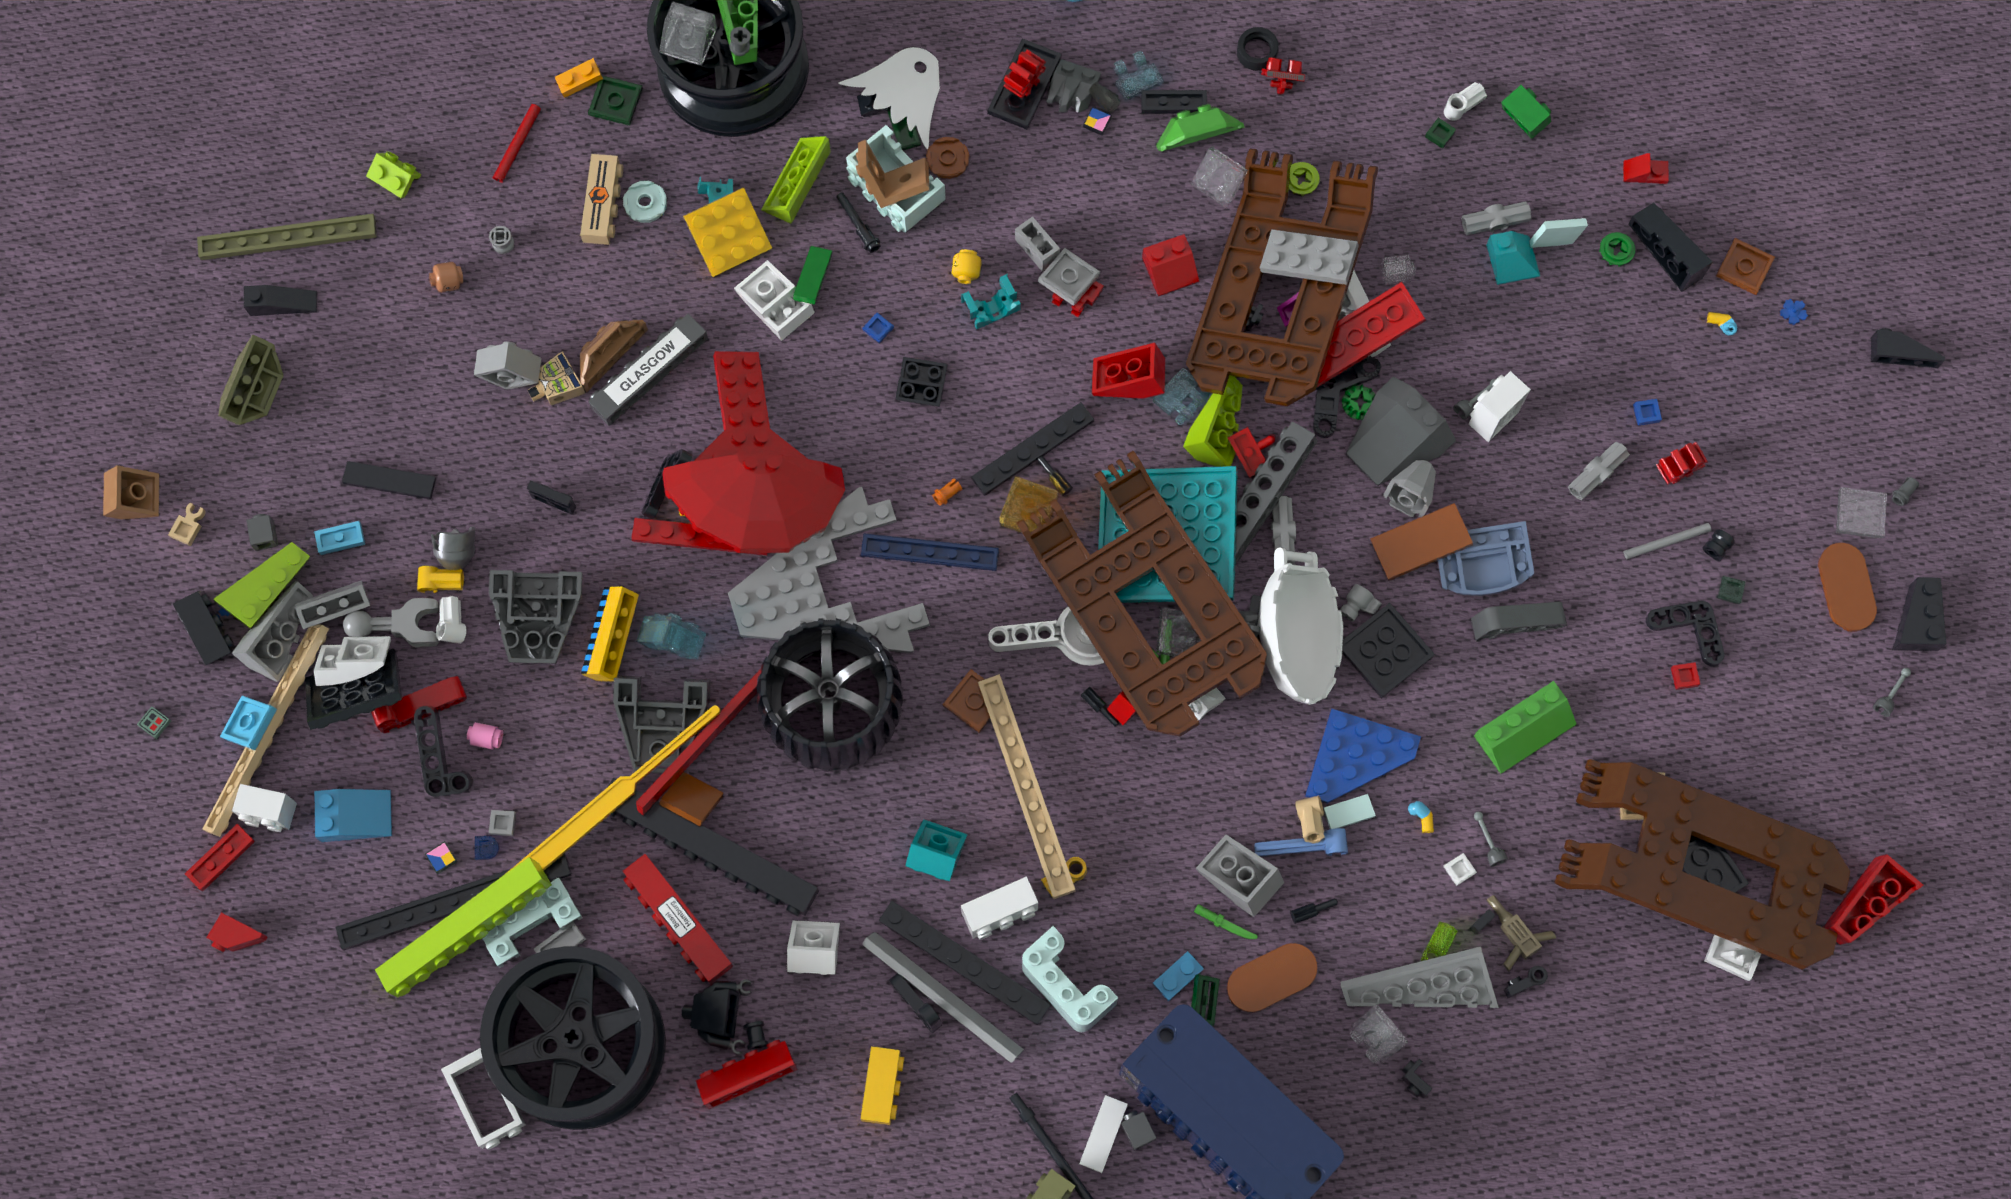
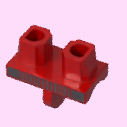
M1269 57L1266 69L1262 68L1261 75L1278 78V81L1271 80L1270 86L1277 87V93L1283 94L1285 88L1292 89L1293 83L1286 82V79L1304 81L1305 75L1301 74V61L1289 60L1287 71H1280L1282 59Z

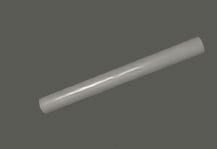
M1709 523L1625 550L1623 553L1627 560L1710 532L1711 526Z

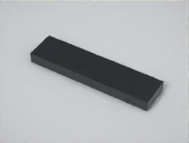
M347 461L342 483L345 485L430 500L436 482L435 476Z

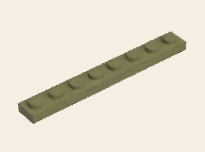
M374 214L199 236L197 237L198 257L200 260L376 238V220Z

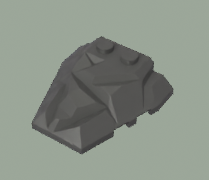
M490 570L489 595L493 601L496 612L495 616L500 625L501 637L509 663H557L582 596L583 572L516 573L513 570Z

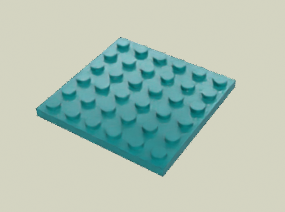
M1237 467L1145 469L1155 488L1229 598L1234 600ZM1102 470L1109 484L1116 480L1109 470ZM1117 470V472L1119 473L1120 477L1123 476L1122 471H1121V470ZM1102 487L1098 550L1128 532ZM1155 570L1116 593L1121 603L1175 602Z

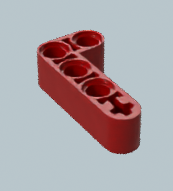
M454 676L406 695L394 705L376 708L371 713L377 728L385 734L389 733V730L397 727L399 729L411 724V721L414 720L415 711L419 707L432 706L442 711L464 702L467 696L460 678ZM426 712V714L422 715V719L430 716L431 713Z

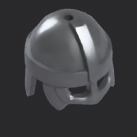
M474 526L464 533L453 529L452 532L431 534L434 556L445 569L460 570L474 556Z

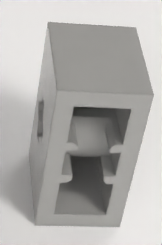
M1033 216L1015 229L1016 242L1042 272L1060 254V248Z

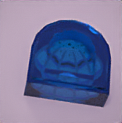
M475 836L476 861L489 860L498 854L499 844L495 838L491 836Z

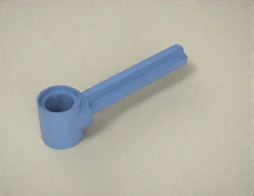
M1343 828L1324 831L1325 838L1313 844L1305 842L1304 838L1255 843L1254 850L1258 856L1325 850V854L1328 856H1332V853L1344 855L1348 853L1346 830Z

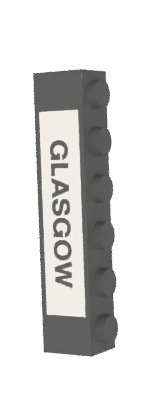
M689 314L678 318L669 331L661 333L653 345L645 347L637 359L628 362L620 374L612 376L604 388L595 391L588 401L591 409L610 426L708 340L707 332Z

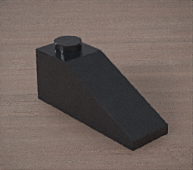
M272 285L244 286V308L250 316L317 312V291Z
M1889 328L1879 329L1871 337V362L1939 368L1945 361V357L1907 335L1898 331H1892Z

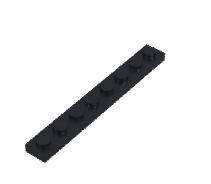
M891 901L880 917L879 922L1034 1024H1039L1051 1004L895 902Z

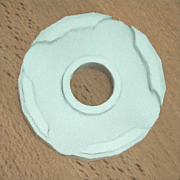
M639 181L632 184L624 194L623 206L627 215L634 221L650 223L664 214L667 207V197L663 188L654 184V182ZM648 197L651 199V202L647 206H641L639 204L640 199Z

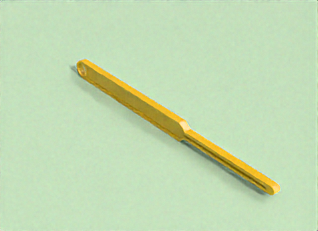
M716 705L712 706L631 776H620L514 867L530 857L540 864L543 871L634 795L637 783L718 716L720 708Z

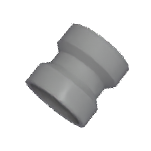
M496 226L490 231L489 239L497 253L507 254L512 251L515 243L508 228Z

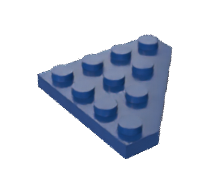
M1331 709L1305 797L1320 796L1321 802L1328 804L1414 760L1421 736Z

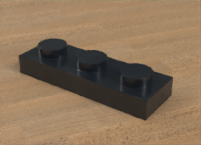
M1141 90V114H1177L1185 110H1190V113L1198 111L1199 106L1207 104V90Z

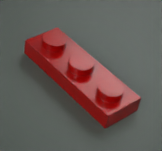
M236 824L185 875L203 892L255 840L240 825Z

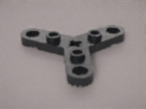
M1371 356L1366 357L1328 380L1329 382H1334L1331 389L1328 386L1324 387L1325 383L1316 388L1313 430L1317 436L1328 438L1334 434L1340 392L1350 389L1353 385L1357 386L1375 379L1381 370L1378 359ZM1371 363L1375 366V371L1367 373L1363 365ZM1326 421L1331 425V428L1325 432L1320 430L1318 424Z

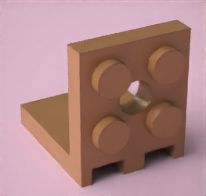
M864 140L858 143V152L856 153L858 165L856 166L857 173L860 178L865 179L868 193L874 195L881 208L930 190L929 165L925 158L884 173L868 142Z

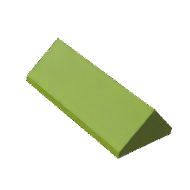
M826 136L800 138L761 211L792 224L831 152L829 139Z

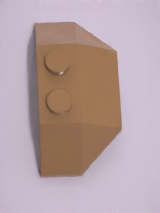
M643 320L610 322L607 326L601 327L597 332V336L582 347L580 352V383L586 393L648 331Z

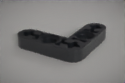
M680 449L664 459L643 506L642 515L654 519L665 497L662 474L664 468L691 462L693 456L691 453Z
M1696 601L1651 610L1646 616L1647 626L1654 631L1693 625L1703 662L1708 666H1717L1723 661L1724 650L1712 606L1708 602ZM1699 607L1707 611L1704 617L1701 614H1694L1692 616L1693 620L1690 619V613L1696 612ZM1666 612H1668V619L1662 620L1659 625L1656 622H1652L1651 619H1653L1654 615H1657L1658 618H1663L1667 615ZM1673 612H1683L1685 620L1682 622L1676 621L1673 617ZM1704 628L1710 629L1713 633L1712 639H1704L1701 635V630ZM1716 643L1712 646L1713 653H1718L1719 655L1715 661H1713L1712 657L1708 658L1707 656L1711 652L1710 646L1705 647L1704 645Z
M897 973L889 979L891 985L905 1002L913 1008L915 1014L931 1033H934L942 1026L941 1019L928 1003H923L900 974Z

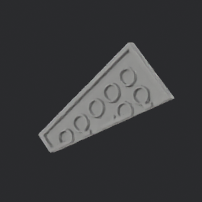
M1481 946L1340 982L1347 1006L1392 1004V1007H1401L1402 1004H1414V1007H1453L1455 1004L1468 1005L1469 1008H1477V1005H1490V1008H1499Z

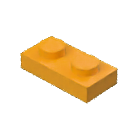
M592 58L555 76V79L565 98L602 80L603 77L596 61Z

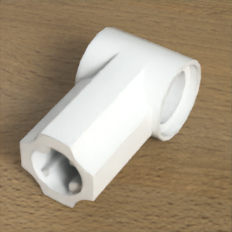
M1474 82L1460 93L1452 94L1444 109L1446 118L1452 121L1459 120L1464 113L1485 100L1487 95L1484 87L1480 83Z
M454 596L443 597L439 600L440 621L436 628V638L441 641L461 644L466 636V626L461 623V601L458 600V597Z

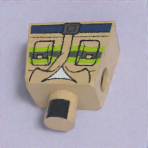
M563 351L540 367L539 384L527 390L533 402L546 396L550 405L585 394L583 386Z

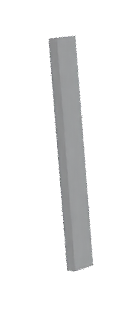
M874 932L862 943L864 947L1009 1062L1013 1063L1023 1052V1048L879 934Z

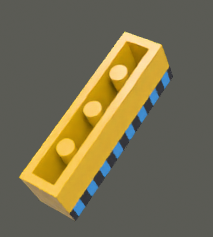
M622 586L604 587L582 667V675L595 681H614V678L617 677L639 594Z

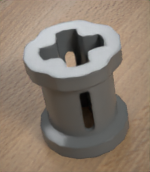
M736 27L731 31L730 51L736 56H744L750 50L749 42L751 35L746 28Z

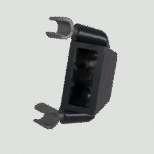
M743 980L740 984H736L735 981L714 982L706 987L702 993L694 995L693 1005L683 1006L682 1018L691 1020V1028L696 1029L698 1036L708 1045L724 1050L730 1048L735 1054H742L743 1052H737L734 1046L738 1042L745 1044V1042L742 1040L732 1042L730 1038H735L740 994L748 996L752 992L744 991L742 986L744 984L750 985L751 981Z

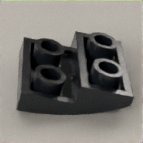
M903 357L895 400L940 407L948 364Z

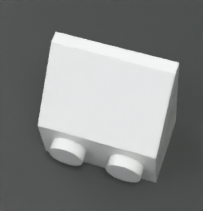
M793 920L787 947V972L818 973L822 975L835 974L840 923Z

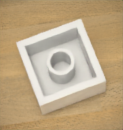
M240 784L232 812L239 816V820L245 821L244 824L259 827V824L268 826L267 829L271 831L281 832L282 829L289 830L297 803L284 793Z

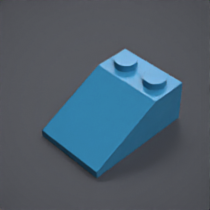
M332 789L314 791L315 837L319 841L331 842L392 836L391 790Z

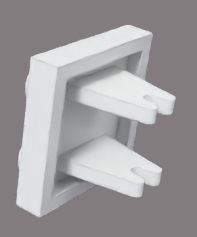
M1714 935L1704 961L1750 981L1761 953Z

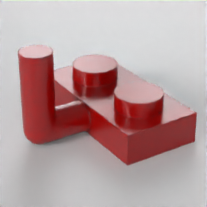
M1246 427L1229 436L1228 439L1249 477L1255 475L1261 463L1264 464L1266 462V458L1261 450L1274 444L1276 436L1269 434L1266 438L1256 442L1249 427Z

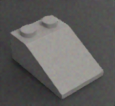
M1225 835L1196 867V870L1233 903L1253 917L1256 916L1284 884L1278 868L1228 835Z

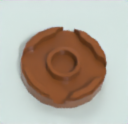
M943 137L935 140L929 146L926 161L934 175L940 178L951 179L965 172L969 165V152L966 145H963L958 139Z

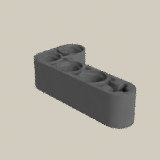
M1562 602L1495 606L1486 608L1471 618L1477 642L1480 641L1479 639L1484 638L1494 639L1500 634L1546 631L1567 626Z

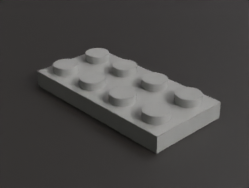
M1271 230L1260 270L1263 273L1347 285L1359 247L1358 242Z

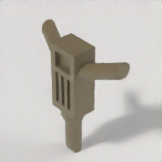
M1494 895L1486 900L1499 916L1502 924L1500 928L1514 945L1512 952L1503 964L1508 972L1520 954L1526 960L1541 950L1542 945L1539 942L1556 939L1552 931L1532 934L1517 914L1513 916L1510 912L1506 911Z

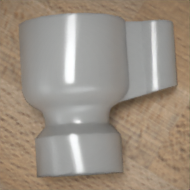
M1355 584L1346 597L1347 604H1344L1340 611L1342 616L1354 622L1359 610L1375 615L1382 603L1375 599L1366 588Z

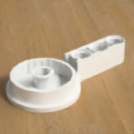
M1069 607L1061 613L1058 621L998 626L989 632V646L996 652L1053 646L1059 648L1070 660L1078 664L1093 666L1104 663ZM1041 631H1048L1051 636L1047 639H1042L1038 634ZM1024 633L1028 638L1025 641H1019L1016 639V635ZM999 635L1003 636L1005 641L997 644L993 641V638Z

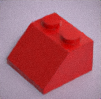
M1185 234L1143 248L1142 260L1158 296L1199 282L1193 253Z

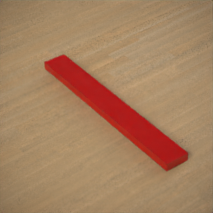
M761 670L750 679L721 710L720 714L706 726L636 801L637 811L644 815L757 694V679L761 674Z

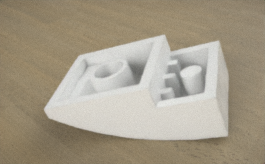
M768 260L734 288L750 309L781 341L815 313L811 304L793 300L796 289L795 285Z
M391 636L344 637L342 645H322L314 668L316 686L353 681L383 667L390 646Z

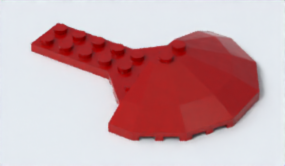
M715 351L713 359L724 431L694 461L664 468L662 474L665 495L668 499L674 501L679 508L678 511L682 516L685 515L696 532L700 534L703 532L715 538L714 541L720 544L723 542L733 547L734 551L738 553H789L794 547L802 542H807L812 536L826 529L845 492L842 468L808 459L770 429L759 352Z

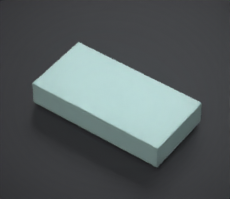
M1368 794L1323 808L1330 829L1342 828L1376 816Z

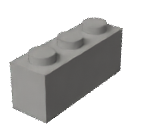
M362 580L295 603V609L303 629L370 606Z

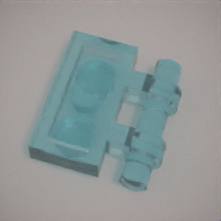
M1182 368L1165 386V393L1156 395L1153 398V402L1169 416L1177 410L1180 414L1176 417L1175 421L1177 424L1182 425L1186 420L1189 421L1193 417V412L1199 406L1202 407L1207 402L1206 399L1211 393L1203 391L1199 393L1196 390L1198 384L1193 376L1186 369ZM1190 396L1193 401L1186 407L1182 402Z

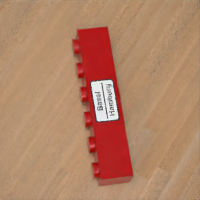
M646 854L623 870V873L626 875V878L623 879L631 891L636 888L641 894L638 900L645 909L650 906L655 912L652 918L659 927L665 925L669 930L666 936L673 945L680 944L683 948L680 954L688 964L692 961L698 968L695 970V973L702 982L708 980L712 984L733 967L728 958Z

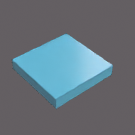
M241 696L220 737L232 743L256 750L277 709L271 705Z

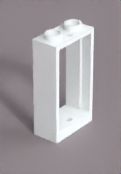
M481 1048L441 1070L478 1147L482 1149L486 1147L489 1150L499 1145L501 1138L507 1135L509 1138L520 1134L522 1132L521 1128L526 1124L518 1107L503 1096L514 1121L485 1137L482 1136L454 1078L483 1062Z

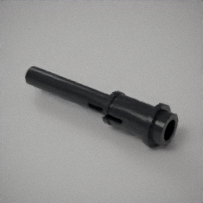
M843 192L839 193L836 198L855 225L856 234L865 245L864 249L870 253L876 252L881 247L879 238L874 236L868 224L864 225Z

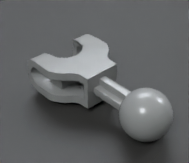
M413 598L406 602L402 608L392 610V617L371 618L367 612L357 610L346 615L343 621V628L349 637H367L372 631H391L395 638H403L415 648L437 646L439 640L436 638V633L420 630L418 623L424 615L437 613L439 602L431 598Z

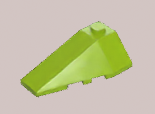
M1229 376L1223 395L1214 393L1211 395L1189 429L1183 445L1195 460L1215 467L1231 466L1236 454L1228 437L1233 435V432H1238L1239 424H1236L1234 414L1240 411L1243 385L1235 376Z

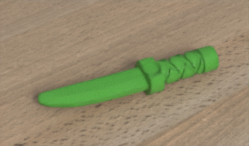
M1199 904L1194 910V913L1214 922V925L1218 928L1220 926L1243 938H1258L1256 934L1225 920L1222 914L1217 915Z

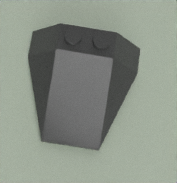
M1393 376L1377 391L1345 454L1378 486L1393 479L1416 460L1431 461L1440 457L1456 439L1446 420L1414 387Z

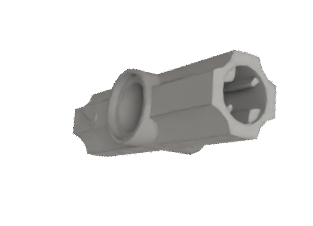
M1527 202L1508 206L1495 204L1487 207L1484 211L1463 215L1461 218L1462 226L1466 236L1489 230L1491 233L1498 229L1503 231L1511 225L1529 222L1531 220V210Z
M1615 442L1600 457H1595L1584 468V472L1567 487L1570 493L1581 501L1586 498L1598 485L1601 486L1602 482L1614 473V470L1629 457L1630 454L1623 444Z
M1281 496L1272 510L1273 522H1271V530H1273L1272 542H1274V552L1277 548H1284L1286 551L1295 552L1296 524L1293 521L1292 498ZM1287 560V564L1295 565V561Z

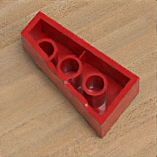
M1889 855L1875 857L1823 928L1838 933L1836 940L1838 944L1851 943L1872 927L1876 921L1891 912L1895 906L1906 900L1914 891L1920 889L1923 884Z

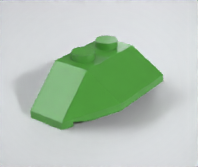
M1206 104L1199 106L1198 111L1190 113V110L1177 113V117L1171 118L1156 147L1157 150L1162 152L1245 127L1244 123L1224 111Z

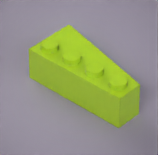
M291 542L215 597L213 601L251 629L307 563L310 556Z

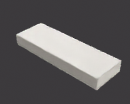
M1105 1095L1079 1163L1080 1165L1100 1173L1103 1172L1127 1108V1103Z

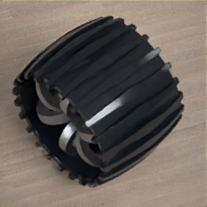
M819 618L818 621L800 623L799 627L785 632L783 637L772 645L768 657L764 658L761 665V674L757 679V706L759 713L762 714L761 722L766 732L771 734L772 742L777 748L784 750L783 752L788 758L793 761L798 760L803 766L810 769L814 767L824 772L840 769L845 771L858 764L859 766L865 764L873 755H878L883 745L890 741L901 717L903 688L901 686L900 673L892 655L871 632L867 633L861 626L855 623L852 625L844 622L842 619L825 620L824 618ZM833 651L844 652L859 659L841 670L834 677L832 667ZM821 653L822 678L799 664L804 659ZM870 668L878 683V707L862 696L845 689L846 683L853 676ZM790 673L800 677L812 687V690L797 696L782 707V687ZM843 701L855 705L870 716L871 722L861 732L847 739L835 741L833 712L841 708ZM815 702L818 712L823 711L824 741L821 742L811 741L801 736L791 727L789 722L792 714Z

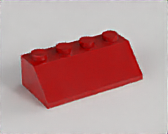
M775 1040L767 1044V1049L758 1052L757 1049L750 1051L744 1055L745 1059L738 1062L735 1059L724 1063L722 1065L723 1068L716 1072L711 1069L700 1074V1079L696 1080L703 1104L708 1109L714 1108L798 1070L787 1043Z

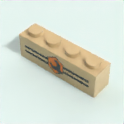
M591 154L580 233L583 243L610 245V238L615 236V225H612L613 218H617L618 205L615 204L616 197L619 198L621 192L618 178L623 176V164H620L618 156Z

